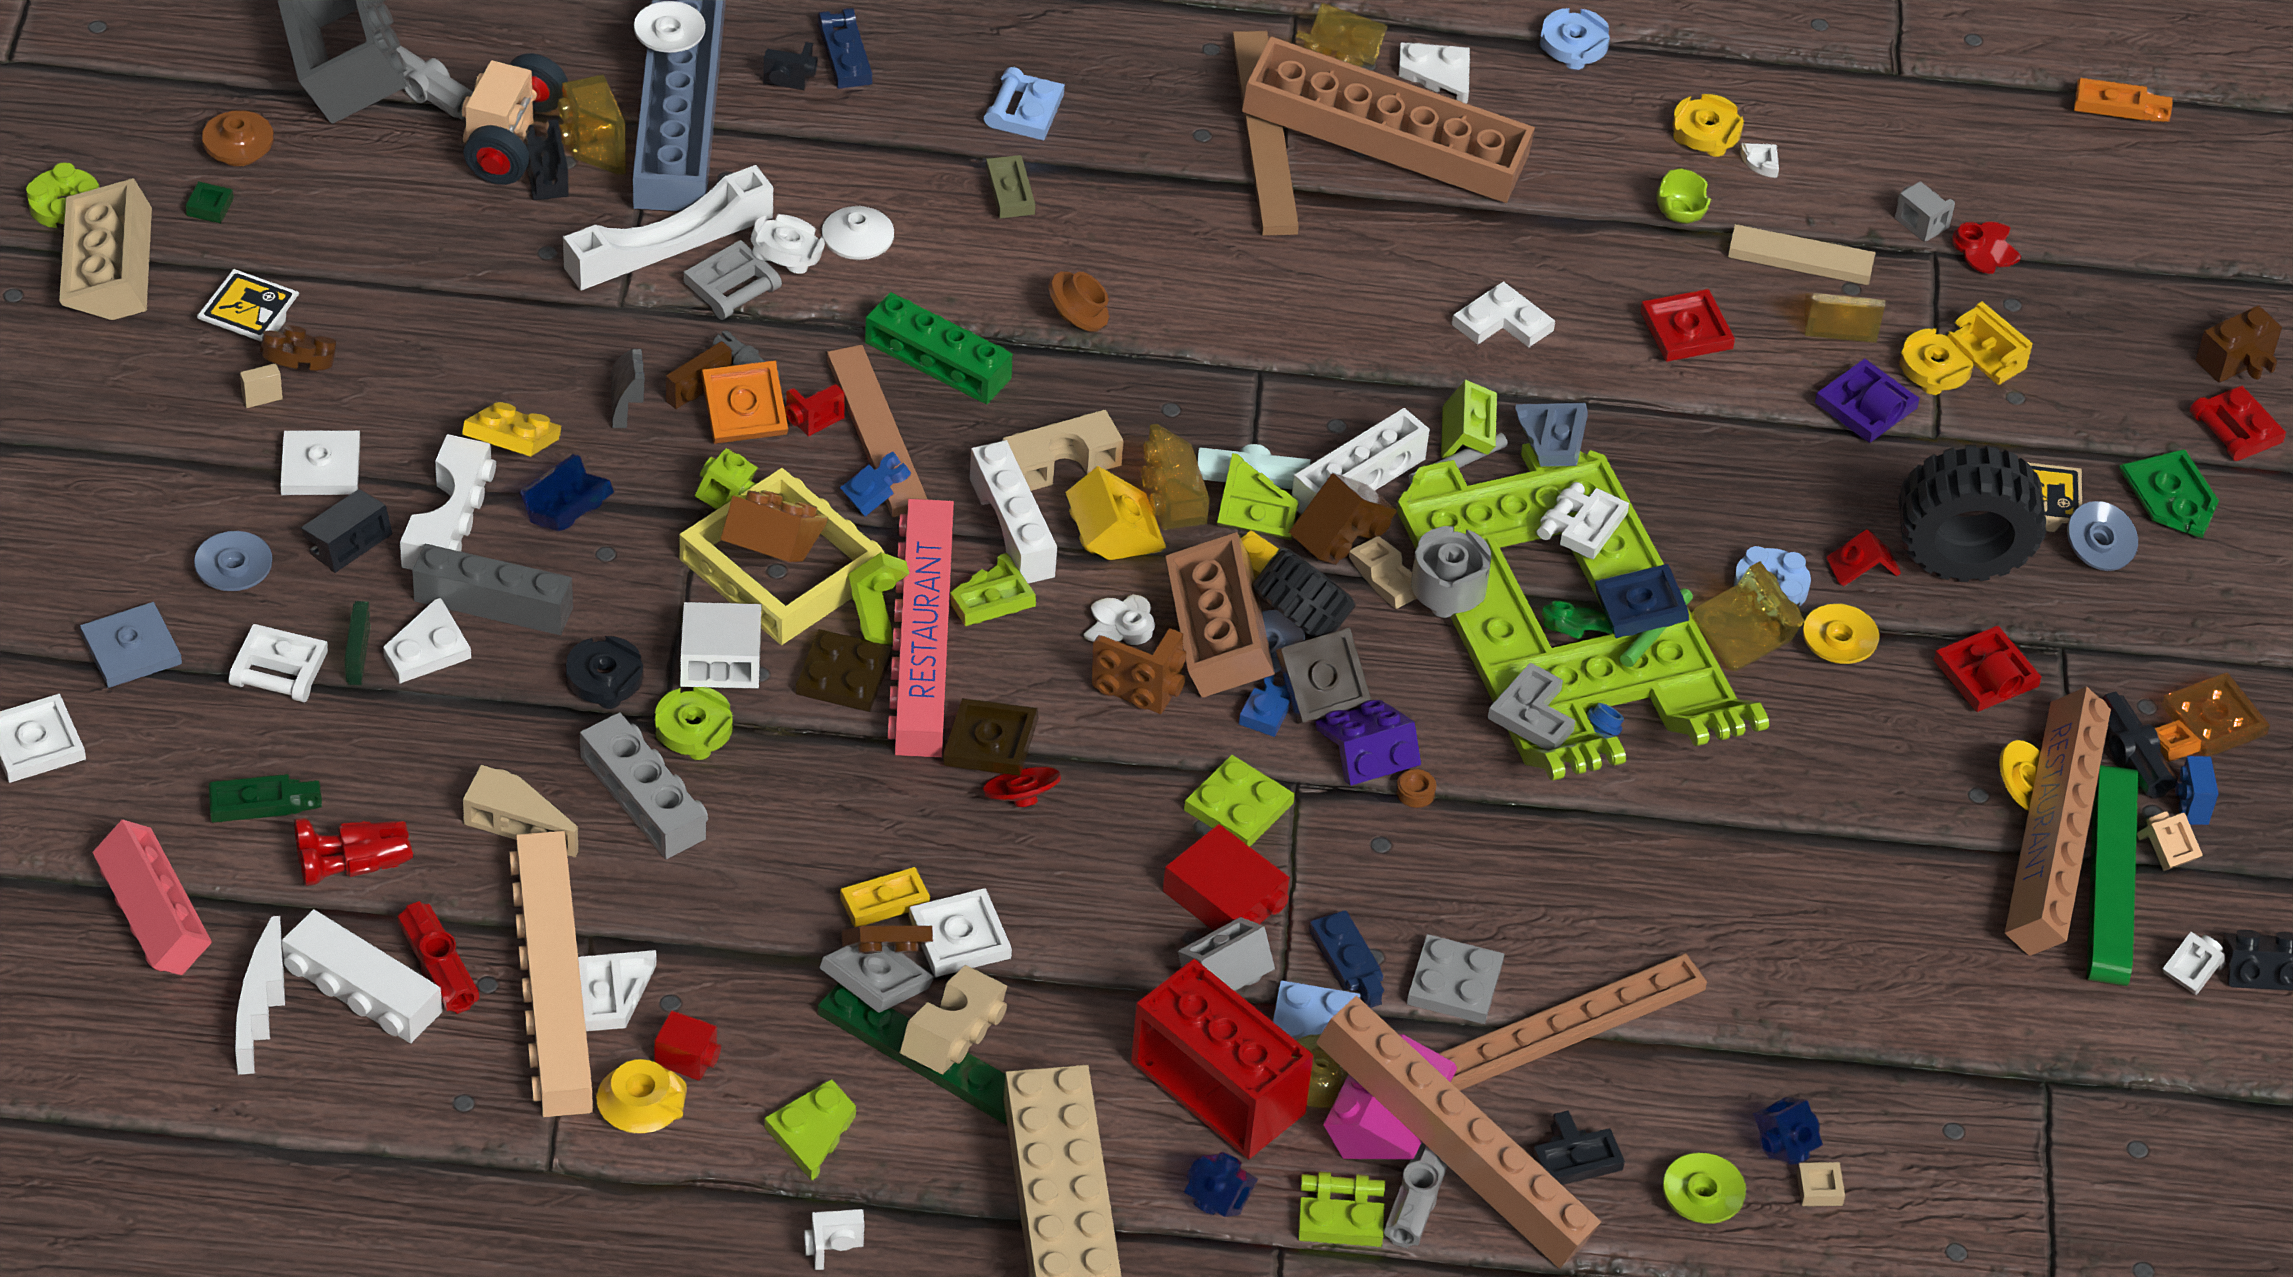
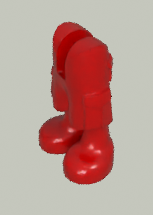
M294 819L299 864H301L302 880L305 886L319 884L324 878L341 872H345L346 876L354 877L378 871L380 868H395L399 864H403L413 858L412 846L408 840L407 824L404 821L343 823L338 828V835L323 836L318 835L314 831L308 819ZM341 853V855H338V856H330V855H334V854Z

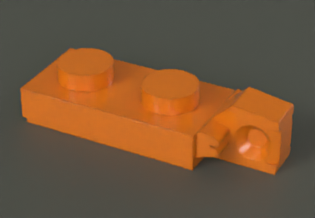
M2080 78L2076 86L2074 111L2138 120L2144 119L2145 121L2169 122L2173 97L2154 95L2147 92V87Z

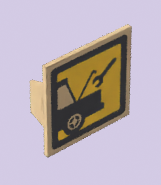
M2028 463L2032 466V470L2038 474L2041 482L2046 516V531L2055 532L2062 523H2068L2074 511L2082 505V469Z

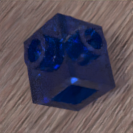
M1784 1097L1753 1113L1760 1132V1145L1769 1159L1786 1161L1790 1165L1797 1164L1810 1158L1811 1151L1823 1146L1819 1134L1820 1124L1815 1114L1811 1111L1808 1100Z
M1220 1152L1219 1154L1203 1155L1202 1158L1196 1159L1187 1173L1189 1183L1184 1192L1195 1199L1193 1204L1197 1208L1208 1214L1216 1215V1213H1219L1223 1217L1240 1215L1258 1178L1241 1169L1242 1162L1228 1153Z

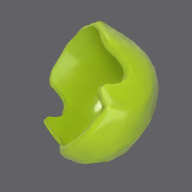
M1681 168L1669 170L1663 177L1657 190V204L1665 217L1673 222L1683 224L1697 222L1707 212L1711 201L1706 195L1708 184L1704 178L1693 171Z

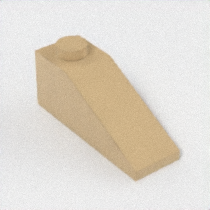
M484 765L480 766L463 798L464 825L515 840L516 835L565 831L567 855L576 857L578 853L577 825L518 775L511 774L503 769H494Z

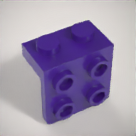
M1382 700L1366 701L1361 704V708L1351 711H1332L1326 714V718L1316 721L1317 731L1339 745L1344 781L1350 786L1421 765L1415 722Z

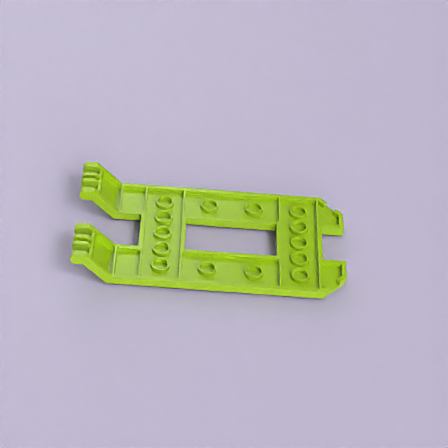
M1530 443L1522 445L1521 456L1530 472L1467 486L1454 460L1419 467L1413 477L1412 484L1407 492L1404 491L1397 506V513L1415 549L1418 547L1421 537L1428 531L1438 527L1450 526L1454 527L1455 532L1465 534L1466 530L1475 532L1486 541L1491 551V565L1484 601L1466 612L1453 613L1450 618L1492 701L1495 702L1530 662L1563 680L1561 691L1548 706L1576 720L1574 731L1559 748L1547 751L1508 730L1525 765L1545 769L1549 779L1553 781L1564 778L1566 773L1564 762L1570 763L1571 769L1576 775L1586 772V764L1590 771L1599 770L1602 766L1601 753L1606 754L1607 760L1612 766L1624 764L1626 762V754L1618 737L1595 732L1585 713L1590 708H1595L1598 703L1615 706L1650 697L1667 731L1688 734L1694 746L1708 743L1710 737L1707 728H1712L1719 740L1729 739L1730 732L1734 737L1743 735L1745 732L1743 720H1749L1750 726L1755 732L1769 728L1768 716L1760 702L1737 699L1689 609V621L1667 627L1632 667L1624 666L1620 661V656L1642 632L1615 638L1614 634L1559 647L1552 648L1500 548L1541 539L1537 534V530L1542 525L1541 519L1549 509H1554L1557 505L1556 499L1562 490L1569 488L1572 483L1578 482L1584 486V495L1588 497L1598 488L1629 503L1627 515L1594 560L1572 550L1598 601L1595 581L1664 565L1605 455L1592 450L1588 454L1580 451L1577 466H1540ZM1574 511L1568 515L1574 518L1578 512ZM1558 532V533L1553 534L1552 536L1558 535V534H1562V533H1561V532Z

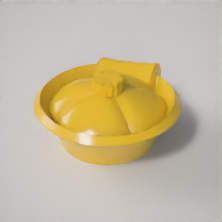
M644 1059L632 1060L622 1064L603 1079L597 1091V1105L604 1119L620 1130L631 1133L653 1132L666 1127L675 1119H680L683 1116L687 1085L673 1071H669L653 1061Z

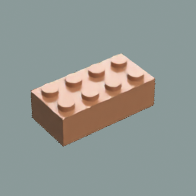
M1238 532L1166 555L1180 632L1183 633V648L1187 653V669L1201 697L1203 698L1274 675L1259 596L1252 585L1255 577L1251 559Z

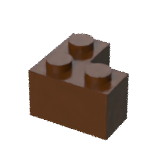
M1332 473L1289 533L1318 559L1337 565L1339 560H1342L1349 554L1352 543L1358 535L1369 539L1383 535L1389 529L1391 519L1397 510L1367 484Z

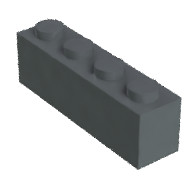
M426 543L412 571L414 602L430 605L435 599L441 598L449 610L557 635H562L573 609L572 577Z

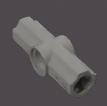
M400 46L397 48L407 66V71L403 72L407 85L404 89L409 97L417 103H424L428 100L454 118L463 119L462 106L467 96L471 97L473 92L450 78L446 67L439 60L430 58L425 62L404 47Z
M1421 1142L1414 1159L1410 1160L1409 1165L1404 1170L1402 1184L1384 1230V1235L1389 1237L1394 1245L1404 1248L1419 1245L1430 1212L1436 1206L1438 1191L1448 1166L1423 1142Z

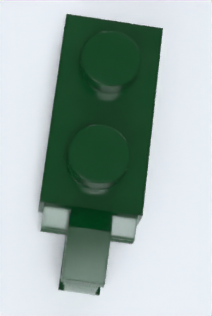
M289 774L209 783L212 823L285 816L322 808V793L319 780L299 782L296 779H289Z

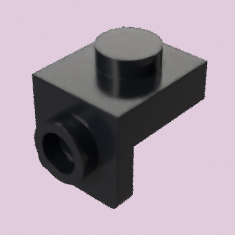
M805 42L801 54L767 48L764 55L763 83L805 91L809 77L814 78L817 71L818 57L813 56V43Z

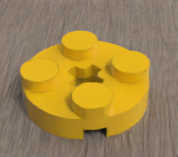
M1702 94L1701 99L1690 101L1691 96L1683 99L1675 108L1672 124L1674 129L1673 137L1677 143L1718 157L1724 155L1726 149L1733 147L1740 140L1744 120L1743 116L1740 118L1737 114L1738 107L1733 102L1713 94ZM1710 121L1713 122V125H1706L1705 123Z
M1928 328L1919 330L1907 338L1899 365L1905 375L1914 383L1920 385L1925 393L1937 395L1942 390L1958 388L1970 379L1973 369L1974 352L1970 344L1956 333L1948 331V335L1945 336L1936 334L1937 329ZM1931 357L1935 358L1936 360L1943 359L1944 361L1936 362L1932 360Z

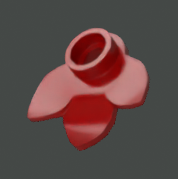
M1966 222L1961 224L1953 233L1952 243L1954 247L1964 253L1967 263L1979 272L1994 274L1996 266L2008 267L2019 262L2021 259L2020 253L2005 241L2011 229L2007 225L1997 222H1984L1982 224Z

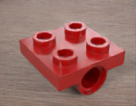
M1999 626L1936 650L1934 662L1976 712L2039 687L2042 678Z

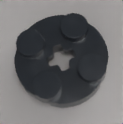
M605 636V641L593 642V638L586 639L578 643L568 654L566 664L568 689L579 698L599 704L602 708L613 709L618 707L621 701L633 696L643 683L644 671L641 654L636 646L625 639L615 636ZM607 667L612 668V672L607 674L599 673L597 668L603 670Z

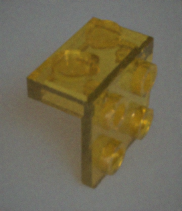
M1761 561L1750 566L1736 586L1697 606L1691 615L1722 660L1733 671H1738L1791 642L1805 621L1797 605L1788 599L1780 588L1774 574L1768 571Z

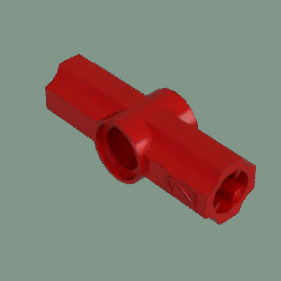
M418 901L407 905L406 909L398 915V924L420 962L422 976L441 987V1001L447 1011L459 1014L469 1010L479 1000V990L456 951L455 938L450 933L445 932L430 904H423Z

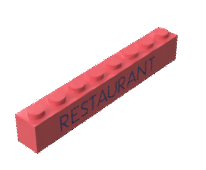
M908 499V514H900L899 537H906V542H898V558L907 562L910 574L896 583V593H903V599H895L894 622H902L901 628H894L893 651H900V657H892L891 680H899L898 686L890 687L889 709L897 710V716H889L888 739H896L895 755L942 757L954 501Z

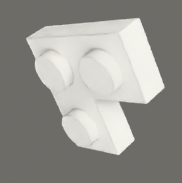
M1502 282L1455 313L1452 325L1477 345L1504 328L1529 348L1554 331L1555 320L1505 282Z

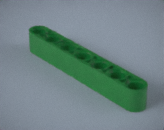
M2100 765L2092 806L2087 981L2128 986L2133 965L2138 771L2133 769Z

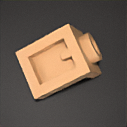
M2168 811L2155 815L2146 820L2148 827L2137 833L2139 840L2150 838L2163 871L2203 856L2185 813L2173 817L2169 816Z

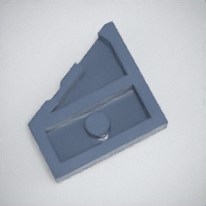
M1586 403L1516 404L1515 409L1518 420L1540 466H1577L1588 416Z

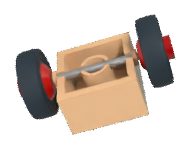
M526 53L514 58L509 65L491 60L485 72L478 75L472 96H467L464 100L462 116L466 118V127L463 134V142L466 143L464 158L469 168L480 178L490 183L508 185L518 181L524 174L529 163V152L523 140L526 137L528 126L533 124V111L541 113L553 111L563 102L567 94V77L554 61L539 54Z

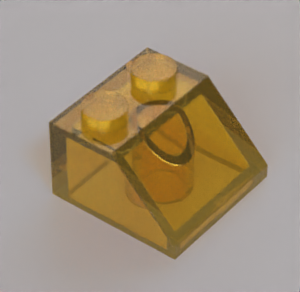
M604 74L562 83L563 98L558 99V108L563 119V124L559 125L563 146H569L576 160L618 175L626 174L625 121Z

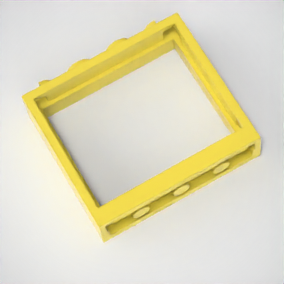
M783 468L748 490L761 493V490H766L782 495V501L795 504L796 501L818 507L816 513L828 517L827 524L821 534L853 560L785 606L713 546L721 541L731 501L679 534L680 560L730 603L761 604V629L781 646L852 599V588L848 574L880 552L884 553L877 542L869 540L857 530L850 520L841 517L831 508L826 500L818 498L806 488L799 478L793 477Z

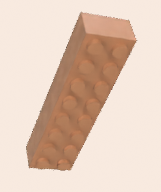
M1274 37L1269 38L1247 82L1242 109L1244 113L1504 203L1508 202L1526 163L1535 131L1533 126Z

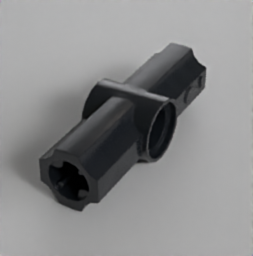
M2117 691L2105 694L2102 700L2111 709L2106 734L2110 738L2109 746L2114 761L2119 766L2127 765L2129 769L2138 771V783L2146 795H2150L2153 799L2165 796L2168 791L2175 788L2178 778L2160 752V740L2155 728L2150 724L2142 725L2123 695H2119Z

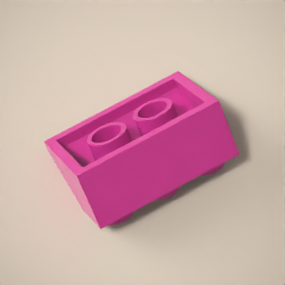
M1399 1034L1451 1082L1457 1070L1454 1062L1411 1038ZM1350 1074L1348 1075L1324 1123V1127L1342 1158L1414 1159L1422 1141Z

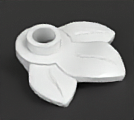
M1134 594L1128 596L1123 602L1116 598H1104L1095 601L1091 605V611L1098 622L1084 633V638L1094 642L1097 636L1102 635L1115 641L1123 639L1131 645L1147 642L1152 637L1155 628L1154 618L1150 614V603L1146 598Z

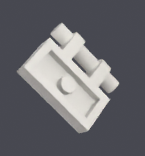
M1574 482L1569 488H1565L1556 499L1557 505L1554 509H1549L1541 519L1542 525L1537 530V534L1540 538L1548 540L1553 534L1561 532L1560 545L1594 560L1627 515L1629 503L1598 488L1588 497L1584 495V486ZM1574 511L1578 512L1574 518L1568 515Z

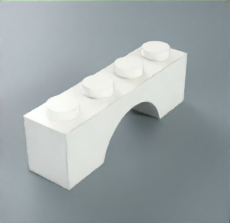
M446 435L435 461L437 487L449 494L451 498L439 509L411 516L400 541L402 568L413 570L425 543L461 552L463 535L468 536L472 529L474 509H480L482 506L486 481L491 482L495 474L496 460L491 459L490 443Z
M1007 440L971 448L970 481L981 504L991 503L1002 528L1006 553L1009 554L1027 583L1055 577L1057 545Z

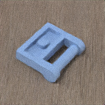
M1015 67L1005 69L1001 78V89L993 106L987 109L984 122L994 129L1044 140L1064 96L1065 84L1024 75L1021 70ZM1014 91L1023 92L1024 94L1015 114H1007L1006 109Z

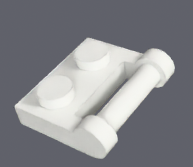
M253 624L232 665L229 684L243 687L246 684L291 695L292 700L305 703L309 697L311 685L328 652L327 641ZM255 665L297 675V679L295 681L250 670V667Z

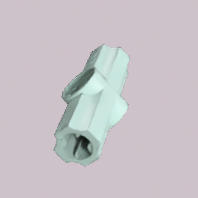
M1257 444L1246 445L1240 451L1199 447L1196 479L1226 482L1232 453L1240 455L1245 462L1267 476L1279 488L1293 489L1294 475L1308 467L1311 459L1271 455L1267 448Z

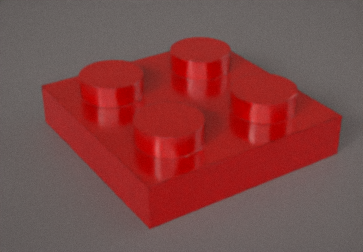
M1709 289L1642 301L1640 312L1666 362L1734 348L1735 337Z

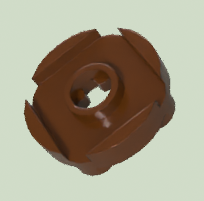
M285 325L283 332L271 330L263 332L260 352H263L262 356L268 361L285 367L297 369L298 363H311L309 370H326L333 366L336 340L325 336L313 337L305 335L306 330L304 328Z

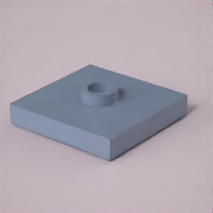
M154 602L80 625L81 635L108 688L182 664L181 654Z

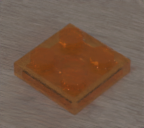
M2228 672L2164 695L2161 704L2173 721L2180 720L2201 740V749L2198 752L2201 756H2213L2266 736L2270 724Z

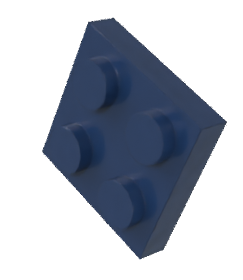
M1669 564L1595 581L1597 596L1615 638L1632 636L1640 632L1689 621L1687 605Z

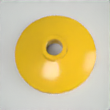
M1828 604L1816 608L1807 616L1803 626V637L1808 647L1819 657L1834 663L1852 664L1863 661L1874 653L1878 646L1879 631L1873 619L1862 610L1845 604Z
M2016 740L2010 742L2002 749L1999 761L2000 772L2011 796L2020 806L2029 811L2041 752L2028 742Z

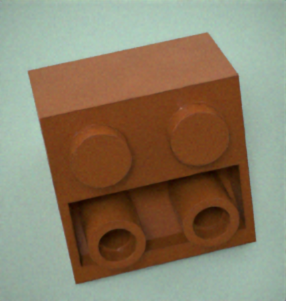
M748 490L747 495L732 496L720 540L784 561L802 562L826 526L828 517L817 514L818 507L800 501H796L795 504L782 501V495L766 490H761V493Z

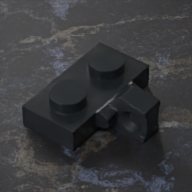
M1569 1110L1553 1114L1554 1120L1550 1128L1554 1137L1550 1138L1549 1143L1534 1146L1532 1152L1533 1159L1561 1185L1623 1171L1625 1164L1611 1128L1587 1133L1585 1130L1578 1131Z

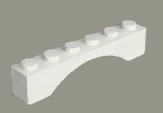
M754 165L723 177L712 190L697 202L660 222L628 229L606 228L593 225L563 237L564 269L579 289L584 290L751 227L762 216L767 215V221L773 218V186L759 168Z

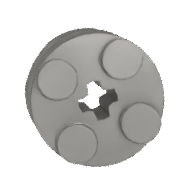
M1450 526L1438 527L1425 533L1418 542V547L1415 551L1411 577V587L1416 598L1422 604L1431 608L1436 616L1443 618L1450 617L1453 613L1466 612L1483 602L1486 596L1491 565V551L1488 544L1475 532L1466 530V534L1455 532L1454 527Z

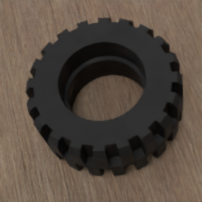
M1965 445L1964 449L1955 450L1954 447L1945 449L1943 454L1939 456L1933 454L1924 460V465L1918 464L1909 473V477L1903 481L1900 488L1901 493L1898 496V506L1904 548L1907 549V554L1916 564L1919 563V566L1930 574L1936 572L1939 578L1949 580L1950 577H1953L1958 582H1969V579L1978 578L1979 581L1990 580V576L1997 574L1999 577L2010 573L2011 568L2016 567L2018 569L2028 561V556L2033 557L2045 538L2046 516L2039 476L2024 459H2018L2016 454L2006 449L2000 452L1997 447L1986 445L1985 448H1977L1976 445ZM1969 511H1989L1977 516H1955Z

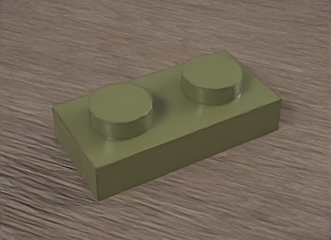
M1022 156L986 159V172L999 217L1009 218L1035 215L1036 204Z

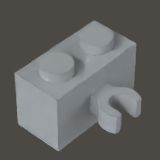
M1242 917L1178 951L1181 967L1195 958L1234 991L1243 986L1258 982L1261 976L1275 969L1265 926Z

